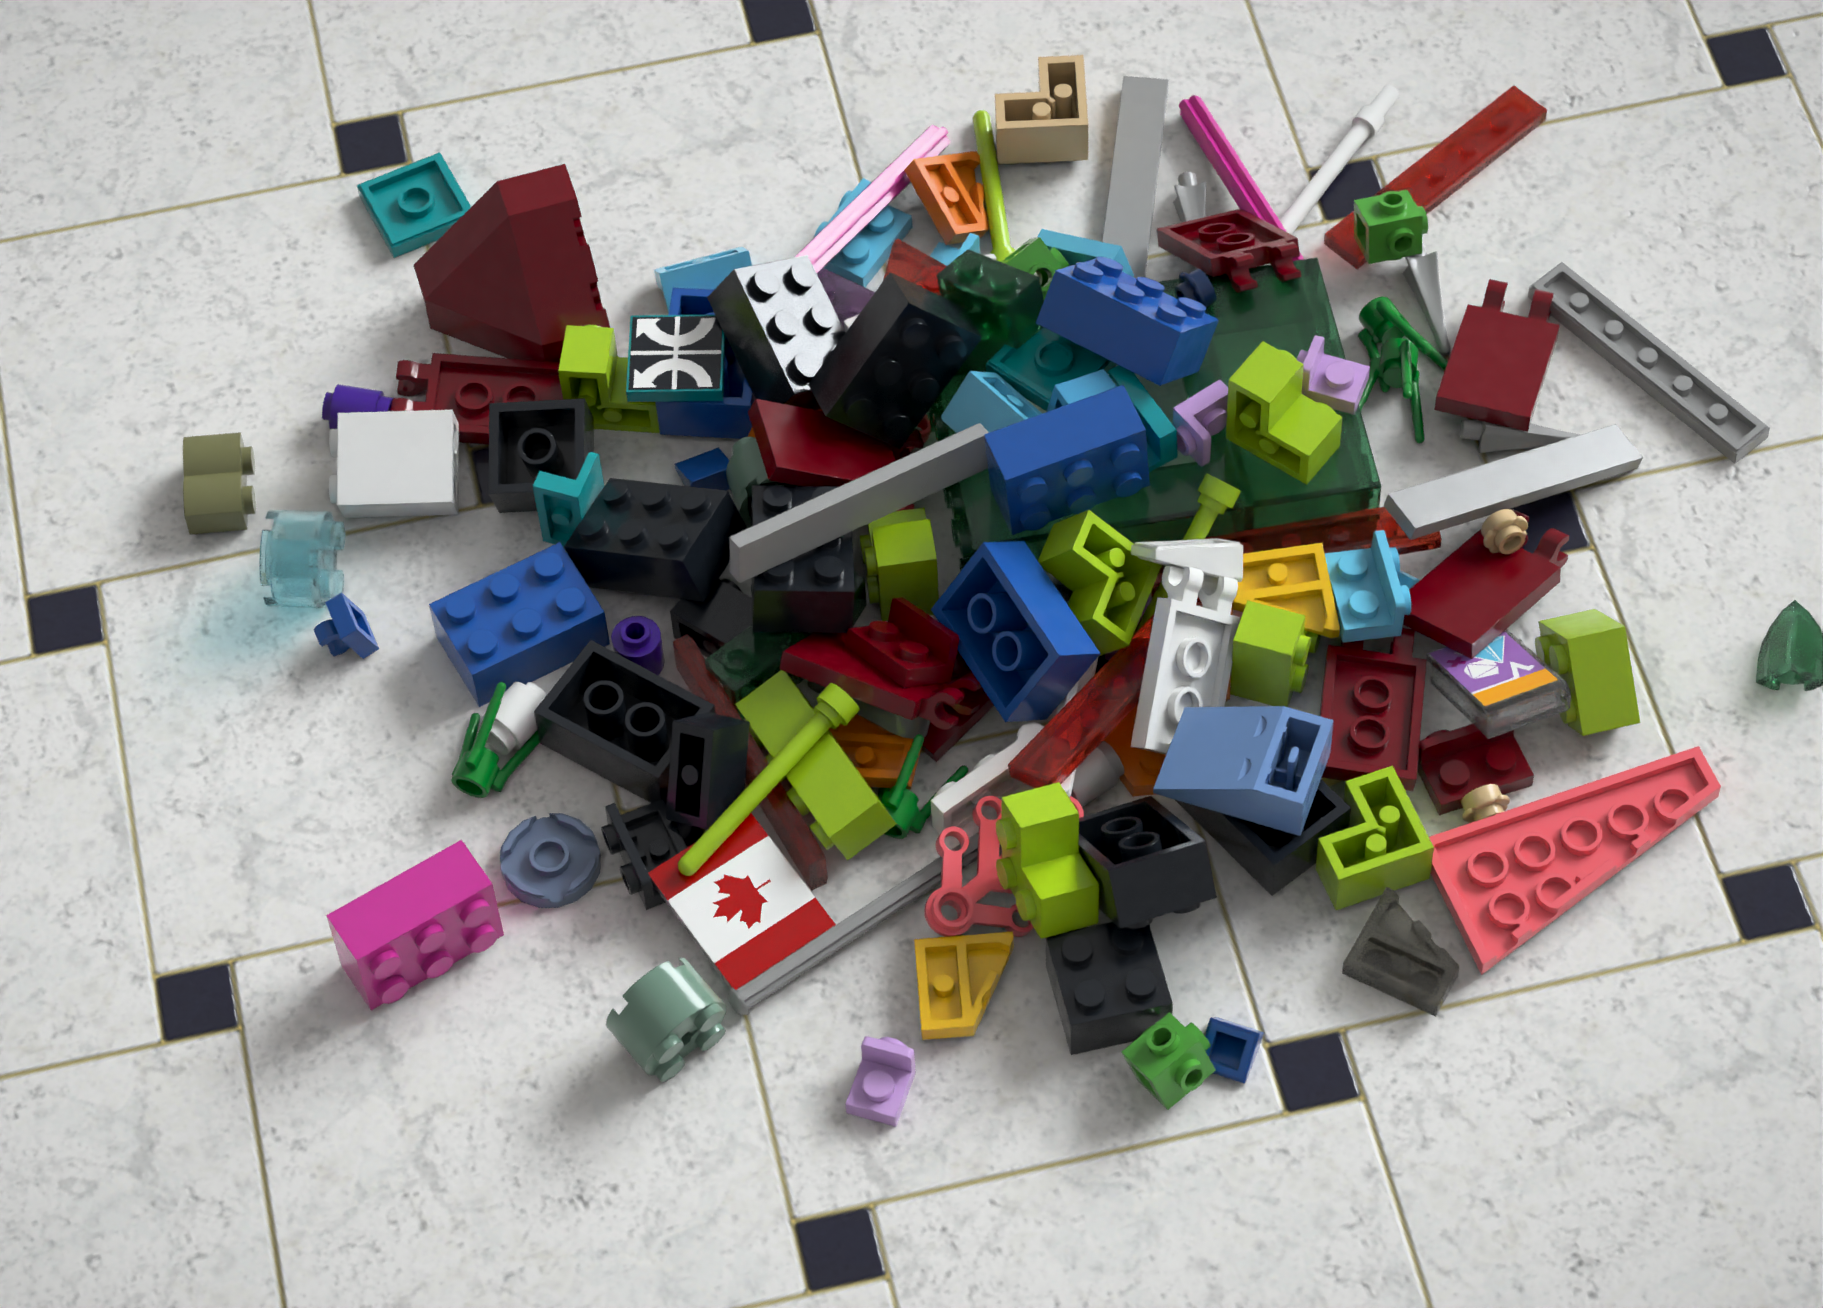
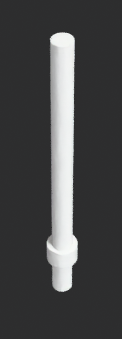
M1385 85L1372 103L1363 106L1353 118L1351 130L1280 219L1287 233L1293 234L1367 138L1374 137L1385 122L1384 115L1399 98V92L1391 85ZM1268 264L1249 268L1252 279L1257 280Z

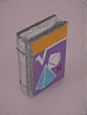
M1508 629L1502 632L1473 659L1448 647L1426 654L1427 661L1431 664L1432 668L1431 684L1488 739L1565 712L1570 708L1571 692L1567 682L1559 676L1557 671L1549 667L1521 639H1518Z

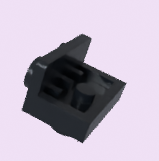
M664 799L620 815L615 803L605 806L608 824L601 827L602 835L611 855L620 853L625 865L620 866V872L629 894L639 893L646 910L666 903L653 886L648 872L687 847L675 822L666 819L667 805Z

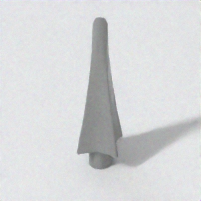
M1192 172L1180 174L1178 176L1179 185H1174L1177 197L1173 204L1181 223L1205 217L1206 182L1197 184L1196 175Z
M1422 243V254L1405 257L1408 266L1403 275L1430 325L1439 352L1443 356H1447L1450 354V345L1442 309L1437 251L1427 254L1425 245Z
M1462 419L1460 425V438L1478 440L1479 453L1537 448L1581 435L1532 423L1528 432L1475 420Z

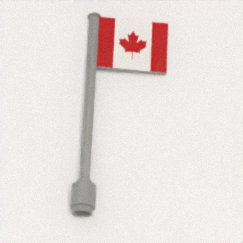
M1100 741L1096 745L1088 743L1080 748L1071 796L1077 799L1082 807L1116 786L1117 778L1124 774V767L1119 756L1107 742ZM752 813L748 815L695 874L685 876L678 869L679 860L694 844L648 872L653 886L730 988L728 998L732 1008L741 1015H748L751 1007L941 884L942 857L925 866L837 925ZM979 832L969 838V846L962 855V869L978 859ZM960 844L951 850H960Z

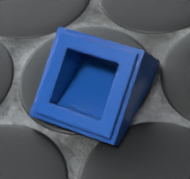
M719 447L675 463V469L684 486L726 491L730 489L726 478L729 459Z
M1210 1017L1205 1037L1211 1045L1206 1050V1053L1216 1069L1213 1074L1245 1084L1261 1045L1264 1032L1218 1017Z

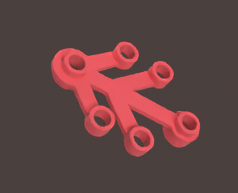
M991 795L985 796L978 801L972 812L973 820L979 826L977 876L964 887H962V855L969 846L967 833L959 827L950 826L945 828L936 840V850L942 857L941 888L935 890L929 896L925 904L924 913L930 928L941 936H960L966 933L971 925L1002 927L1007 932H1013L1015 937L1026 936L1034 928L1029 920L1026 927H1019L1013 922L1012 914L1018 912L1016 904L1011 906V908L977 903L990 891L1012 893L1010 889L1005 890L1002 887L996 870L997 860L1002 859V854L999 856V840L996 833V821L1002 819L1001 799ZM1070 796V800L1079 812V818L1084 817L1081 804L1077 799ZM986 805L993 807L997 812V818L994 820L985 818L981 812V807ZM953 836L957 838L960 842V850L953 851L948 849L944 842L945 837ZM945 905L952 906L957 911V919L948 920L944 918L941 913V907Z

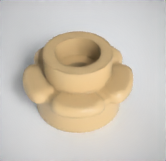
M1502 509L1496 511L1484 521L1481 527L1485 547L1489 548L1491 553L1511 554L1517 551L1525 542L1527 535L1525 530L1528 528V522L1524 517L1517 516L1513 510Z
M1489 784L1478 787L1462 798L1461 804L1465 810L1462 818L1464 821L1471 823L1504 812L1508 807L1510 799L1507 795H1502L1498 785Z

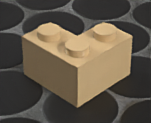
M1083 55L1038 57V92L995 94L998 164L1088 160V111Z

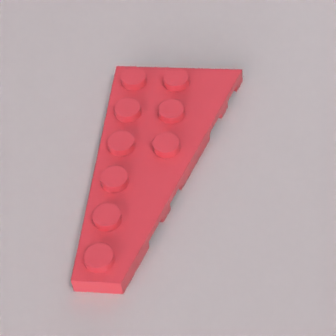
M1699 746L1429 837L1434 846L1431 875L1481 975L1719 796L1721 785Z

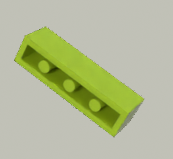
M782 670L735 704L744 718L750 722L748 740L756 750L764 745L770 753L762 759L766 766L815 715L813 707L790 676ZM829 729L780 781L781 783L787 778L793 787L786 794L803 817L811 812L817 820L809 827L825 849L829 850L835 845L847 860L851 859L896 825L894 819Z

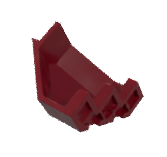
M565 164L497 181L413 265L424 298L430 329L505 358L560 362L566 325H597L610 328L607 312L602 306L597 282L599 281L590 246L586 242L580 221L582 215L577 196Z

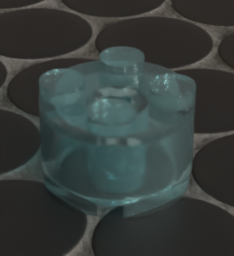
M269 510L265 519H273L274 522L272 530H262L259 562L261 586H270L272 597H263L266 606L327 608L325 602L344 591V574L342 570H337V550L342 551L345 545L344 522L334 521L330 511Z

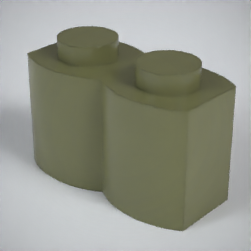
M241 432L183 437L184 516L189 534L247 530L248 515L256 514L254 487L247 486V475H255V460L252 446L244 447Z

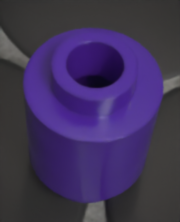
M337 384L334 392H327L324 397L322 419L329 421L330 429H337L338 413L387 412L391 410L392 399L394 398L384 396L383 391Z
M631 616L620 621L613 629L611 636L613 652L659 675L664 667L665 659L661 632L658 625L653 620L644 616Z

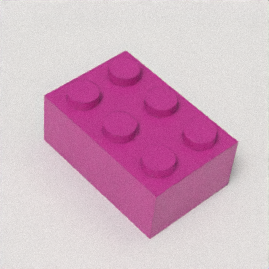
M462 839L326 915L341 966L370 1010L384 1003L389 1004L399 1000L406 994L408 989L428 978H436L443 975L457 961L473 952L479 953L487 950L498 938L504 935L493 884Z

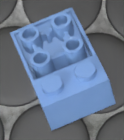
M1285 706L1185 707L1154 785L1153 793L1300 836L1331 753L1334 720Z

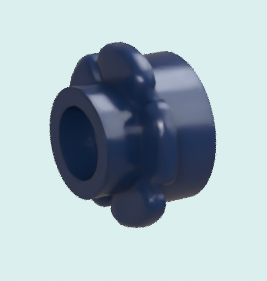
M1196 269L1189 274L1187 272L1179 274L1180 284L1175 286V293L1178 299L1180 297L1189 298L1201 303L1205 307L1217 302L1215 290L1201 269Z

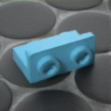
M863 178L853 191H847L842 197L836 213L828 222L824 221L821 223L814 237L849 205L871 181ZM887 205L822 270L864 290L912 229V216Z
M1385 531L1373 532L1371 548L1325 553L1342 643L1401 636L1404 615H1410L1411 596L1408 586L1400 585L1398 578L1400 574L1398 551L1396 547H1389Z

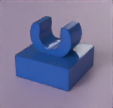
M342 592L325 602L332 619L321 622L313 629L322 647L328 645L331 655L334 657L345 653L351 648L363 659L379 650L367 618L358 606Z

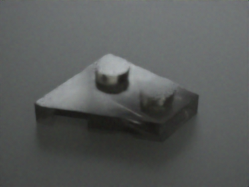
M1386 887L1343 962L1342 974L1436 1017L1458 978L1460 966L1444 948H1440L1434 943L1432 934L1420 920L1414 922L1399 904L1397 893Z

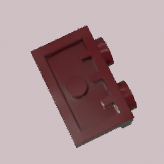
M899 597L892 599L888 622L873 621L869 626L848 628L845 647L903 688L951 682L958 652L959 636L905 598Z
M1511 712L1498 716L1485 715L1476 719L1470 725L1451 731L1438 730L1419 742L1417 771L1439 816L1463 808L1461 804L1462 798L1472 790L1484 785H1498L1502 795L1532 786L1534 774L1514 737L1516 720Z

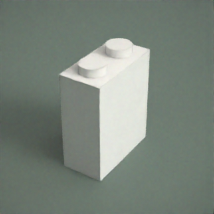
M453 410L338 413V428L330 429L329 436L331 457H337V474L330 475L329 496L331 503H337V507L344 518L458 515L459 423Z

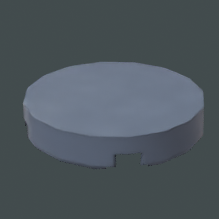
M549 813L550 817L537 819L534 816L523 820L509 832L501 846L500 869L508 890L521 902L538 908H559L578 901L592 889L600 874L601 852L593 831L580 819L563 813Z

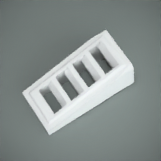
M1211 538L1135 542V545H1131V555L1138 556L1139 559L1182 569L1185 567L1199 569L1203 571L1204 575L1218 579L1219 576L1237 580V582H1241L1243 579V545L1240 542Z

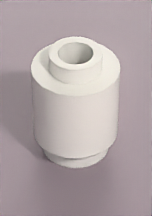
M514 682L503 695L500 708L486 743L503 755H508L512 749L519 750L537 731L534 711L547 696L546 693L532 682H528L526 685Z

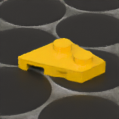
M1322 543L1243 554V579L1241 582H1238L1237 594L1232 602L1233 610L1243 612L1247 600L1305 615V631L1329 638L1339 637L1340 626Z
M1013 932L914 939L922 1040L974 1036L1014 949Z

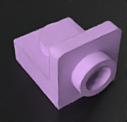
M1315 335L1309 350H1301L1297 357V361L1304 364L1302 394L1317 403H1325L1332 409L1354 415L1369 379L1370 366L1324 354L1325 338Z
M1220 379L1173 408V426L1177 430V449L1185 456L1190 455L1201 467L1210 462L1211 436L1223 430L1227 423L1228 387Z
M865 1036L861 1045L862 1060L846 1101V1113L896 1127L916 1074L914 1050L894 1038L882 1037L876 1039Z

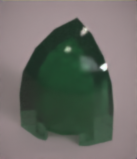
M1796 600L1780 612L1769 627L1761 644L1757 662L1756 683L1772 690L1779 691L1780 683L1791 685L1804 684L1805 691H1811L1823 686V633L1810 612Z

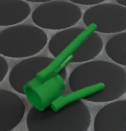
M1375 298L1362 308L1358 318L1364 329L1358 334V338L1366 347L1370 360L1380 357L1376 346L1377 343L1384 344L1390 339L1403 338L1405 336L1445 371L1448 361L1408 323L1389 298ZM1378 377L1381 390L1388 392L1390 386L1383 381L1382 377Z
M1393 338L1382 345L1379 358H1372L1370 360L1369 379L1354 415L1360 414L1377 378L1382 377L1388 386L1402 388L1403 397L1410 399L1415 440L1417 443H1423L1425 438L1419 391L1420 372L1417 370L1419 351L1410 340Z
M499 682L495 688L479 731L480 715L478 713L471 715L459 760L452 772L451 781L453 785L463 793L476 798L487 797L490 789L502 792L510 775L540 743L537 730L501 770L497 765L499 762L498 755L485 748L506 690V684L503 682Z
M918 734L915 736L895 786L892 788H879L877 797L896 822V825L884 834L893 838L904 839L910 830L920 834L926 820L931 815V799L919 811L917 806L918 797L912 791L906 789L924 742L923 735ZM965 765L960 766L942 786L952 781L957 782L965 777L969 771L968 767Z

